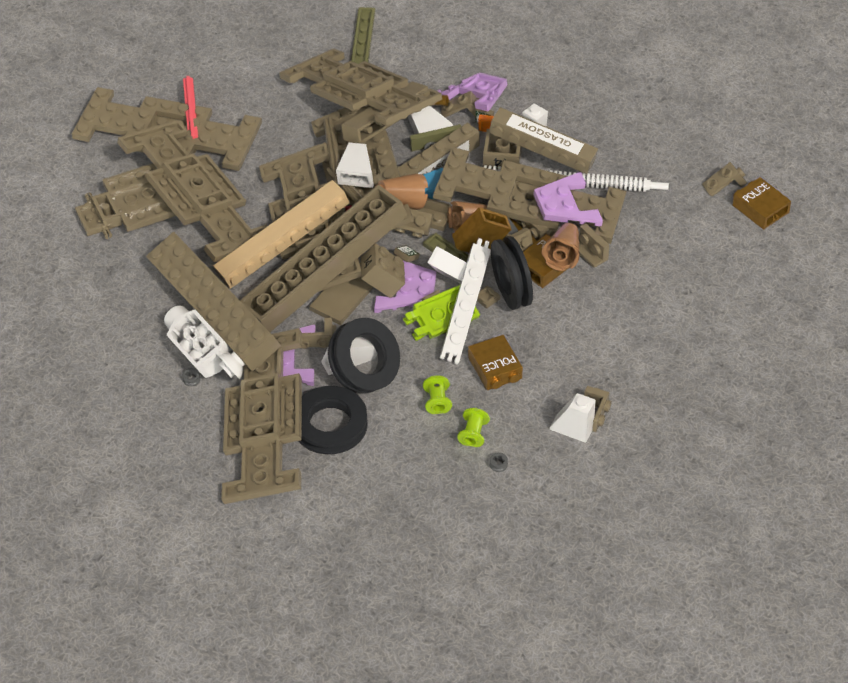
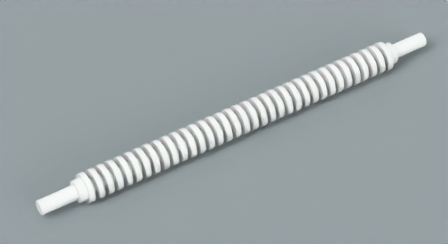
M564 171V175L570 176L571 172L567 175V171ZM583 173L587 188H589V184H591V188H594L595 184L596 188H599V185H601V189L606 185L605 189H608V186L612 188L615 186L618 189V186H620V190L624 187V190L627 191V187H629V191H632V187H634V191L639 188L638 192H641V188H643V192H646V190L650 191V189L668 190L669 183L651 182V180H647L645 177L644 181H642V177L637 181L638 177H635V180H633L632 176H630V180H628V176H625L624 180L623 176L618 179L619 175H616V179H614V175H611V178H609V175H606V178H604V174H602L600 178V174H597V177H595V174L592 173V177H590V173H588L586 177V174Z

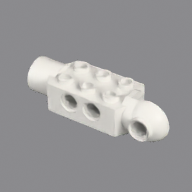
M175 306L167 312L164 318V323L169 329L167 336L205 378L213 376L224 369L231 378L236 375L240 380L245 363L196 310L188 311L184 306Z

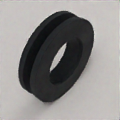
M512 236L505 237L503 241L500 239L494 240L491 244L492 268L497 286L507 306L511 310L519 309L521 305L523 307L531 305L533 301L532 279L525 255L519 243Z
M358 318L341 325L333 333L328 345V361L333 375L341 385L353 392L365 394L382 389L394 380L400 367V350L393 333L383 323L372 318ZM356 337H363L369 340L376 349L378 364L373 374H365L359 371L351 359L350 348Z
M322 386L302 395L301 440L298 441L302 446L319 454H339L352 449L364 438L368 427L367 409L364 401L355 392L340 386ZM326 408L342 410L350 418L346 426L333 432H324L316 429L311 425L310 420L315 413Z

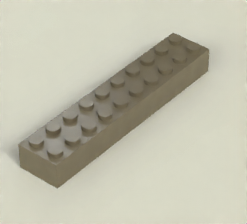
M378 184L240 301L271 332L405 219L407 213L402 202Z
M172 232L146 256L252 372L281 346L263 324L175 232Z

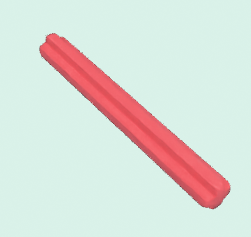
M186 76L183 79L185 104L189 105V109L186 111L187 130H191L192 138L196 139L198 138V127H194L193 118L197 119L195 113L193 78Z

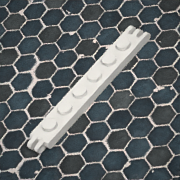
M478 238L476 244H472L439 357L444 359L447 353V361L451 362L452 357L455 356L454 364L457 365L460 361L491 249H488L489 241H485L484 245L481 246L482 239Z

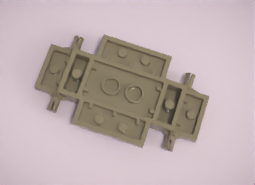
M153 163L102 179L107 192L92 196V193H89V196L87 193L85 194L87 203L75 207V211L87 236L103 232L105 238L108 239V236L109 238L112 237L109 229L121 226L122 222L127 232L176 216L146 179L147 172L156 170Z

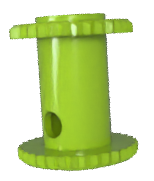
M431 376L423 382L424 391L430 394V400L425 405L427 412L430 414L447 413L452 408V401L445 396V391L449 388L450 382L444 376Z
M468 408L463 412V418L467 421L466 428L458 433L457 439L463 445L480 447L484 444L485 440L480 434L483 425L488 424L490 417L482 409Z

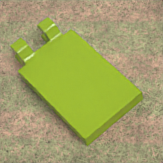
M460 285L414 304L412 307L413 311L405 314L403 321L406 325L417 321L420 326L412 334L415 341L422 339L426 335L432 339L447 332ZM476 306L471 321L480 317Z

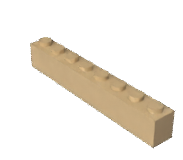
M331 180L213 265L219 277L230 289L348 205L349 201L345 192Z

